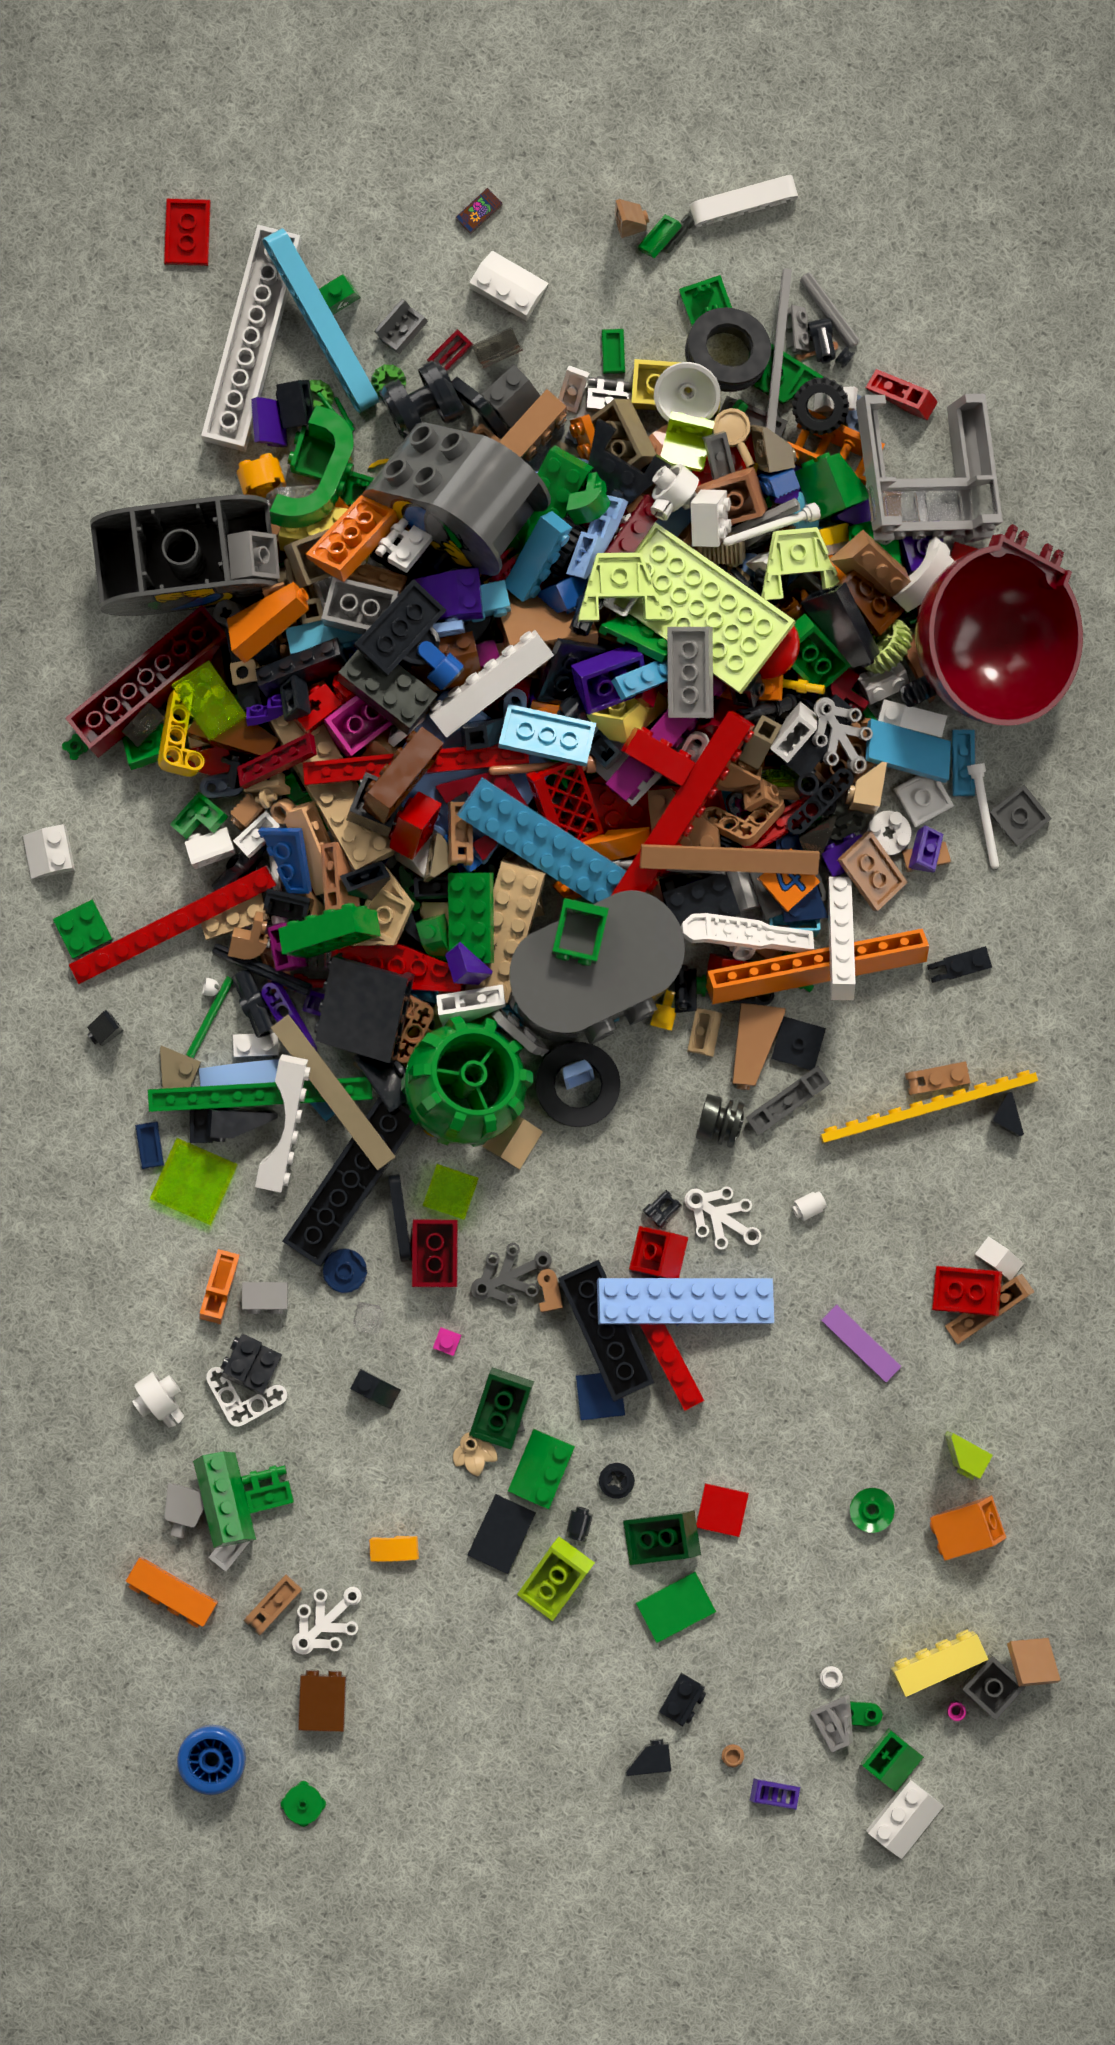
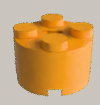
M271 453L263 454L259 459L253 461L244 460L238 464L239 469L236 471L243 495L267 498L279 493L278 488L281 486L283 489L286 487L279 460L273 457Z

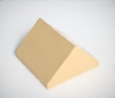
M518 1116L508 1129L488 1140L482 1147L520 1169L543 1131Z

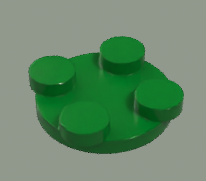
M300 1781L287 1792L285 1798L281 1801V1807L291 1821L301 1827H306L319 1817L322 1810L326 1807V1801L322 1798L319 1791L307 1781Z

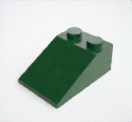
M492 1367L469 1436L512 1450L535 1381Z
M694 1510L623 1520L630 1565L688 1559L701 1555Z

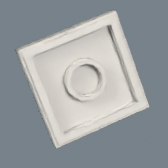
M916 776L893 789L915 828L954 807L940 781Z

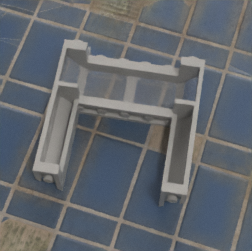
M964 394L947 407L956 478L896 479V477H886L877 410L886 404L885 395H864L857 400L856 408L874 540L887 545L893 540H900L912 536L913 539H923L926 536H932V538L936 536L940 539L952 535V538L964 537L966 544L992 538V535H994L993 530H995L996 526L1003 523L985 394Z

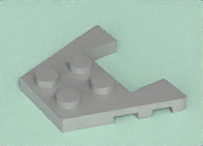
M502 1008L491 1012L496 1022L531 1053L546 1057L552 1051L535 1037L536 1034L527 1026L522 1028L519 1023L520 1020L513 1013L509 1012L506 1014Z

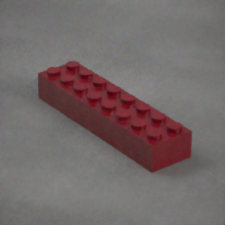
M201 605L65 719L88 748L99 758L166 703L170 693L177 685L189 684L207 669L219 647H228L226 633Z

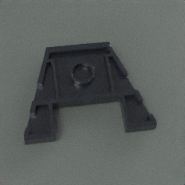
M599 419L595 427L588 464L594 467L591 473L597 472L601 480L605 482L607 488L606 495L628 501V506L654 483L652 481L653 477L663 466L671 469L674 464L656 454L645 473L606 450L617 429Z

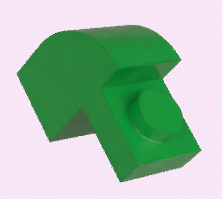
M597 472L588 474L585 491L569 494L566 511L575 525L598 519L610 506L611 501L606 495V484L601 480Z

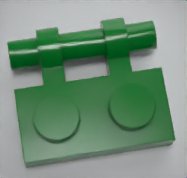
M274 1465L270 1466L268 1470L260 1472L255 1470L251 1471L248 1475L241 1476L243 1485L252 1483L253 1490L245 1491L250 1514L294 1503L289 1480L284 1482L279 1480L280 1475L287 1474L285 1465L279 1467ZM272 1478V1485L260 1487L259 1481Z

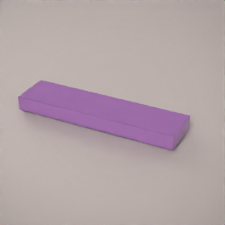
M837 1304L821 1320L885 1383L902 1367Z

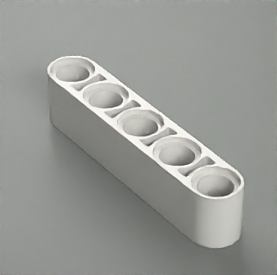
M786 175L692 202L689 206L695 226L701 227L704 223L707 225L722 221L725 217L730 219L744 215V212L747 211L751 213L765 209V206L768 205L772 207L787 203L786 200L789 199L794 201L799 196L793 176Z

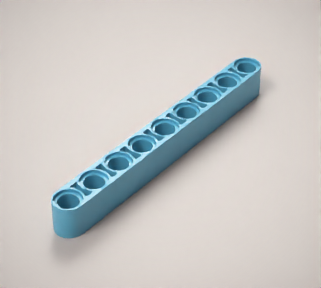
M281 228L263 238V245L355 410L361 413L379 403L376 391L287 232Z

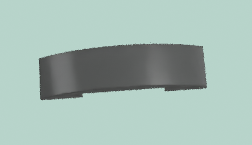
M816 1066L745 1118L756 1133L760 1135L826 1088L831 1082L820 1067Z

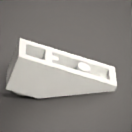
M883 699L877 720L942 737L947 716L916 707H907L904 704Z
M503 985L436 995L438 1015L442 1026L453 1017L461 1016L465 1022H470L506 1006Z

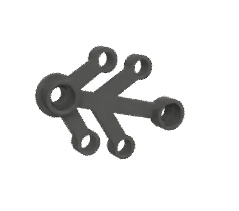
M510 1243L506 1248L507 1255L499 1276L490 1280L494 1265L499 1263L500 1258L495 1252L489 1253L486 1257L487 1264L482 1277L476 1279L471 1285L472 1295L479 1300L493 1297L506 1302L509 1306H515L519 1300L515 1293L506 1294L494 1289L504 1284L526 1292L530 1297L536 1296L539 1292L536 1284H527L515 1278L536 1268H548L552 1263L550 1254L545 1251L538 1252L534 1260L511 1270L515 1256L520 1252V1247L516 1243ZM511 1245H515L518 1249L515 1254L509 1252ZM490 1255H496L497 1261L495 1263L489 1262ZM540 1256L547 1258L546 1264L542 1265L539 1263L538 1259ZM481 1284L486 1286V1292L484 1293L478 1291V1286ZM529 1286L536 1287L535 1294L528 1293ZM510 1295L516 1297L514 1304H510L507 1301Z

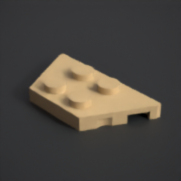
M387 867L385 868L390 875V880L372 901L366 900L364 904L368 909L377 910L381 936L355 945H397L414 907L413 901Z

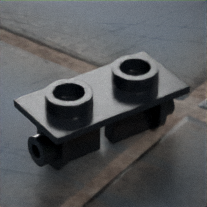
M682 965L675 978V1013L697 1011L696 968L688 969V966Z

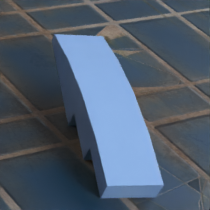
M607 495L611 501L609 508L601 517L590 522L587 533L581 531L566 574L583 579L589 576L595 555L597 553H604L620 524L628 501Z

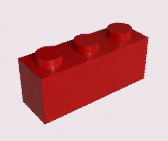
M643 726L641 729L634 727L621 751L682 786L695 765V762L690 760L692 755L682 749L679 752L671 748L673 744L663 738L658 741L652 737L654 733Z

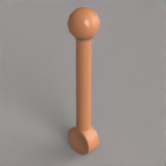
M833 342V344H834V349L837 350V349H838V343H837V342ZM815 351L804 355L797 354L795 359L802 362L803 359L814 356Z

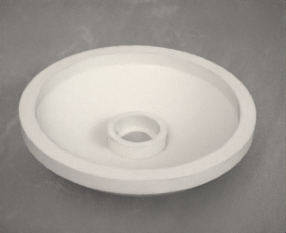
M682 362L670 366L659 376L655 385L654 401L656 408L668 422L671 411L710 420L720 404L721 391L716 377L707 368L697 363ZM690 387L692 392L687 393L684 389Z

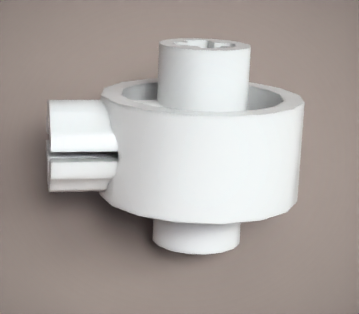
M677 464L671 469L666 466L659 469L652 480L656 484L652 493V497L656 501L650 508L651 513L654 515L657 512L655 517L667 520L671 513L680 507L685 510L689 509L692 500L697 495L695 490L699 483L698 477L683 464Z
M152 1371L134 1384L140 1396L132 1402L143 1417L152 1412L158 1420H163L168 1428L176 1426L173 1421L174 1419L177 1423H180L184 1418L173 1397L181 1390L170 1375L161 1380Z

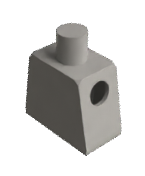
M170 1482L167 1486L164 1520L174 1522L170 1535L184 1538L187 1526L197 1527L204 1512V1505L200 1490Z

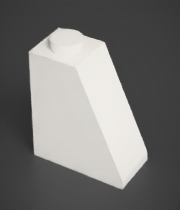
M799 702L785 719L770 749L788 763L816 731L817 716L802 702Z

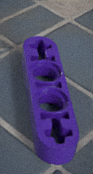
M274 981L265 984L262 988V996L276 1021L279 1022L284 1018L280 1014L279 1008L281 1005L286 1006L289 1016L317 1052L316 1043L283 985ZM275 988L276 993L271 995L269 991ZM280 998L282 999L281 1002L275 1004V1001L279 1000Z

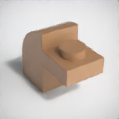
M256 911L252 931L234 927L228 956L240 959H253L263 953L269 938L268 934H265L267 922L263 921L265 913Z

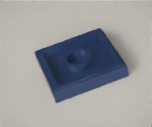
M601 1373L576 1376L581 1420L625 1416L624 1399L613 1402Z

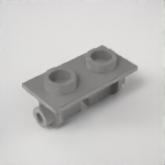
M791 305V308H788L786 329H793V332L786 334L787 349H790V353L799 352L798 350L809 351L806 308Z

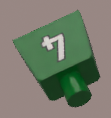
M344 274L319 288L333 315L361 298L350 279Z

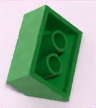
M803 614L794 625L799 635L800 647L792 668L804 680H808L812 684L824 685L826 689L851 665L823 631L806 614Z
M533 1428L508 1491L549 1509L575 1446Z

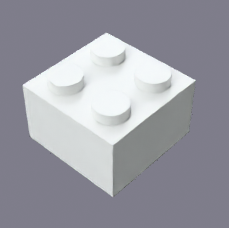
M700 490L692 500V546L719 547L723 539L731 532V519H728L731 501L730 498H727V490Z

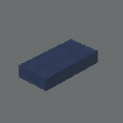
M158 1122L135 1125L142 1169L165 1166Z

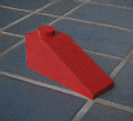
M878 369L875 370L865 387L876 395H885L886 400L924 420L929 419L938 403L929 390Z

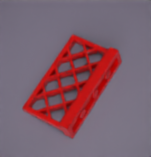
M562 761L538 773L535 771L527 773L526 777L538 813L558 827H563V830L566 832L568 829L576 832L574 837L581 842L604 833L581 765L575 764L576 770L572 777L564 774L567 767L572 765V763ZM552 773L557 775L553 786L546 784L544 778ZM562 777L570 780L566 791L558 788ZM575 782L582 784L583 787L579 796L571 793ZM555 792L564 794L559 805L552 802ZM569 796L577 799L572 810L564 807ZM582 801L588 803L589 806L585 815L577 812ZM562 810L570 813L565 824L558 820ZM575 815L583 818L578 829L570 826ZM588 820L594 822L596 829L590 832L583 831Z

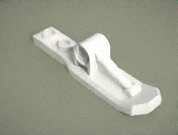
M701 913L691 914L681 924L683 936L689 942H707L728 946L730 951L733 952V957L737 960L750 959L756 949L767 948L797 953L814 950L813 931L771 926L760 920Z

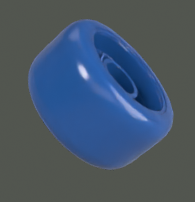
M205 1725L199 1727L185 1738L179 1748L177 1756L178 1771L184 1783L198 1793L205 1795L224 1793L239 1781L245 1770V1747L237 1734L224 1726ZM215 1753L219 1759L218 1763L214 1765L208 1763L207 1754Z

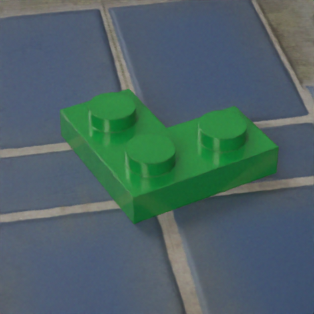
M198 792L170 825L187 839L200 823L215 833L228 816L202 793Z

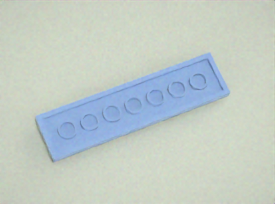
M773 1278L597 1279L598 1324L774 1323Z

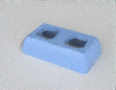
M586 1060L563 1068V1077L567 1090L595 1079L593 1069Z

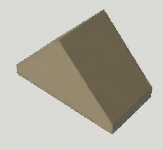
M436 834L430 839L424 875L425 882H429L453 866L448 864L449 845L441 834Z

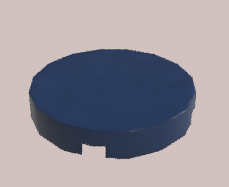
M338 1249L326 1258L323 1265V1278L327 1285L337 1292L349 1293L357 1290L365 1282L367 1276L366 1262L354 1250Z

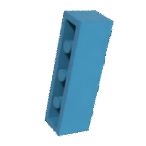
M553 511L540 517L505 580L506 589L522 602L529 598H535L541 590L539 586L549 576L551 565L558 560L561 547L570 538L568 534L572 527Z

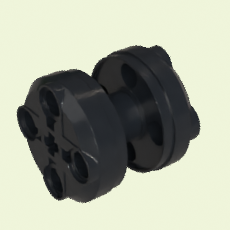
M430 361L418 369L423 387L408 394L401 381L397 379L383 385L382 390L379 391L392 421L403 439L407 437L416 424L422 423L421 417L435 410L445 425L461 419L462 414L466 413L448 373L438 361Z

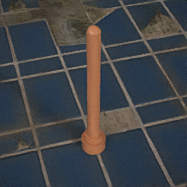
M589 755L587 767L582 766L585 773L596 772V758L593 755ZM559 762L492 766L489 768V773L491 775L529 773L531 771L540 772ZM575 764L568 766L566 770H575Z

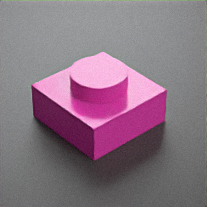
M440 1327L433 1348L454 1356L461 1335Z

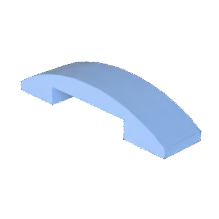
M279 1059L199 1068L200 1086L275 1082Z

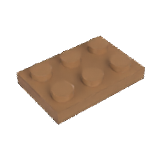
M867 831L837 859L873 911L880 910L908 883L872 831Z

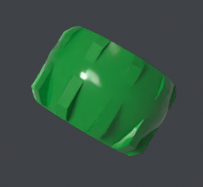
M461 1016L450 1018L444 1026L430 1033L428 1032L410 1055L405 1076L401 1080V1091L405 1093L406 1101L411 1111L409 1117L415 1125L419 1124L429 1134L436 1137L438 1143L446 1146L449 1143L459 1145L470 1144L473 1147L484 1145L488 1140L508 1129L525 1108L523 1104L526 1090L533 1084V1072L524 1069L523 1062L519 1056L524 1046L516 1039L510 1042L502 1034L495 1031L497 1022L493 1019L486 1017L480 1025L465 1022ZM467 1051L482 1057L480 1061L471 1060L466 1062L458 1072L437 1068L440 1058L451 1052ZM485 1061L491 1065L498 1080V1096L494 1105L489 1108L480 1091V1087L487 1078V1070L483 1065ZM440 1084L449 1085L455 1096L463 1099L467 1098L471 1110L451 1101L443 1092Z

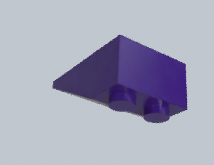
M479 568L453 570L414 579L447 610L436 623L445 622V619L458 618V620L483 619Z

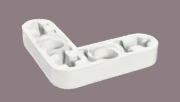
M220 1367L211 1368L206 1376L207 1382L231 1425L237 1427L283 1404L288 1396L285 1387L274 1385L265 1390L264 1394L267 1393V1398L274 1394V1389L282 1390L284 1394L281 1395V1401H278V1399L270 1401L273 1404L271 1407H268L267 1400L260 1394L242 1402L232 1382L226 1378L221 1377L220 1380L222 1384H225L227 1381L229 1386L221 1388L218 1392L216 1391L215 1387L220 1386L217 1381H211V1377H213L212 1372L223 1373V1369ZM225 1390L231 1391L234 1395L231 1403H225L221 1399V1394ZM255 1399H260L264 1403V1408L261 1412H255L251 1407ZM247 1404L248 1411L253 1417L249 1418L248 1414L242 1417L241 1423L238 1420L233 1421L234 1411L237 1410L240 1413L246 1410L243 1405Z

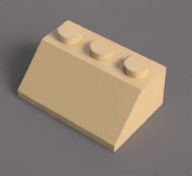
M881 762L860 777L854 785L850 786L845 799V804L849 805V811L857 810L868 814L876 813L881 803L887 762Z

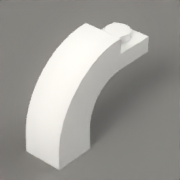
M936 536L929 540L923 562L909 576L911 582L893 596V599L907 612L922 603L934 580L954 562L949 556L950 550L945 543L941 542Z

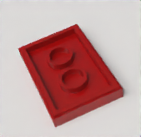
M166 199L165 265L209 266L211 200Z
M936 1266L932 1310L998 1316L1002 1271Z

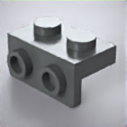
M401 299L386 318L379 323L374 332L385 345L400 354L428 321L423 315L411 308L407 301Z

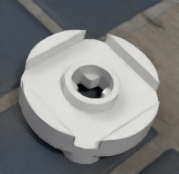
M880 812L873 817L867 828V831H872L889 856L902 852L910 842V824L899 812ZM886 827H889L890 830L894 829L895 833L892 835V839H889L888 836H883Z

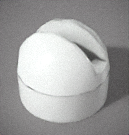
M205 978L202 995H216L219 992L216 989L219 988L218 982L211 978Z

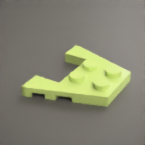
M817 527L773 532L762 598L765 600L783 598L781 575L820 572L822 589L835 586L840 582L836 575L838 572L835 566H832L828 557L829 552Z
M597 553L595 555L580 608L578 622L599 621L598 598H643L644 621H664L666 619L642 553Z

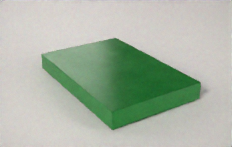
M696 1572L636 1602L656 1643L716 1612Z

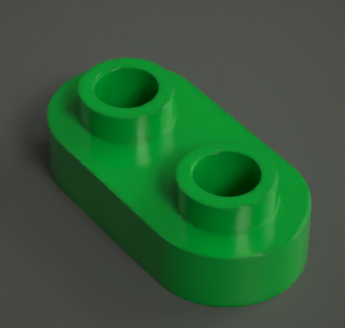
M850 1701L851 1710L853 1711L851 1716L852 1725L875 1726L882 1720V1710L877 1704ZM869 1711L875 1712L873 1719L867 1717Z

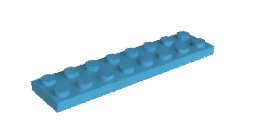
M483 777L457 813V816L594 904L610 897L626 873L625 869Z

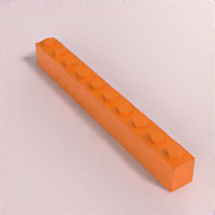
M923 928L854 942L855 976L927 962L929 944ZM829 947L710 970L707 972V990L712 1005L830 981Z

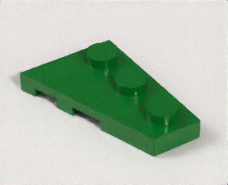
M631 614L625 617H617L600 626L599 633L605 636L607 633L618 637L617 641L622 644L626 642L637 646L639 652L661 663L668 660L667 640L643 625Z

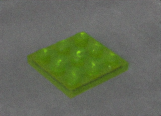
M176 1138L150 1199L211 1226L238 1164Z

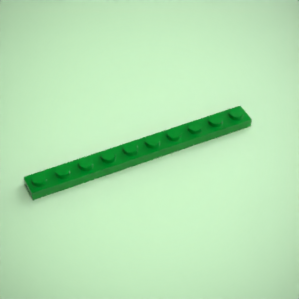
M366 1077L337 1079L352 1100L373 1099L372 1085ZM304 1080L303 1088L307 1089L304 1102L300 1101V1103L326 1102L312 1082ZM276 1082L148 1089L149 1112L284 1104Z

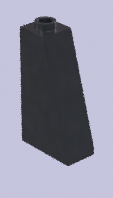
M846 582L811 593L800 603L853 668L860 665L867 667L875 662L874 659L880 651Z

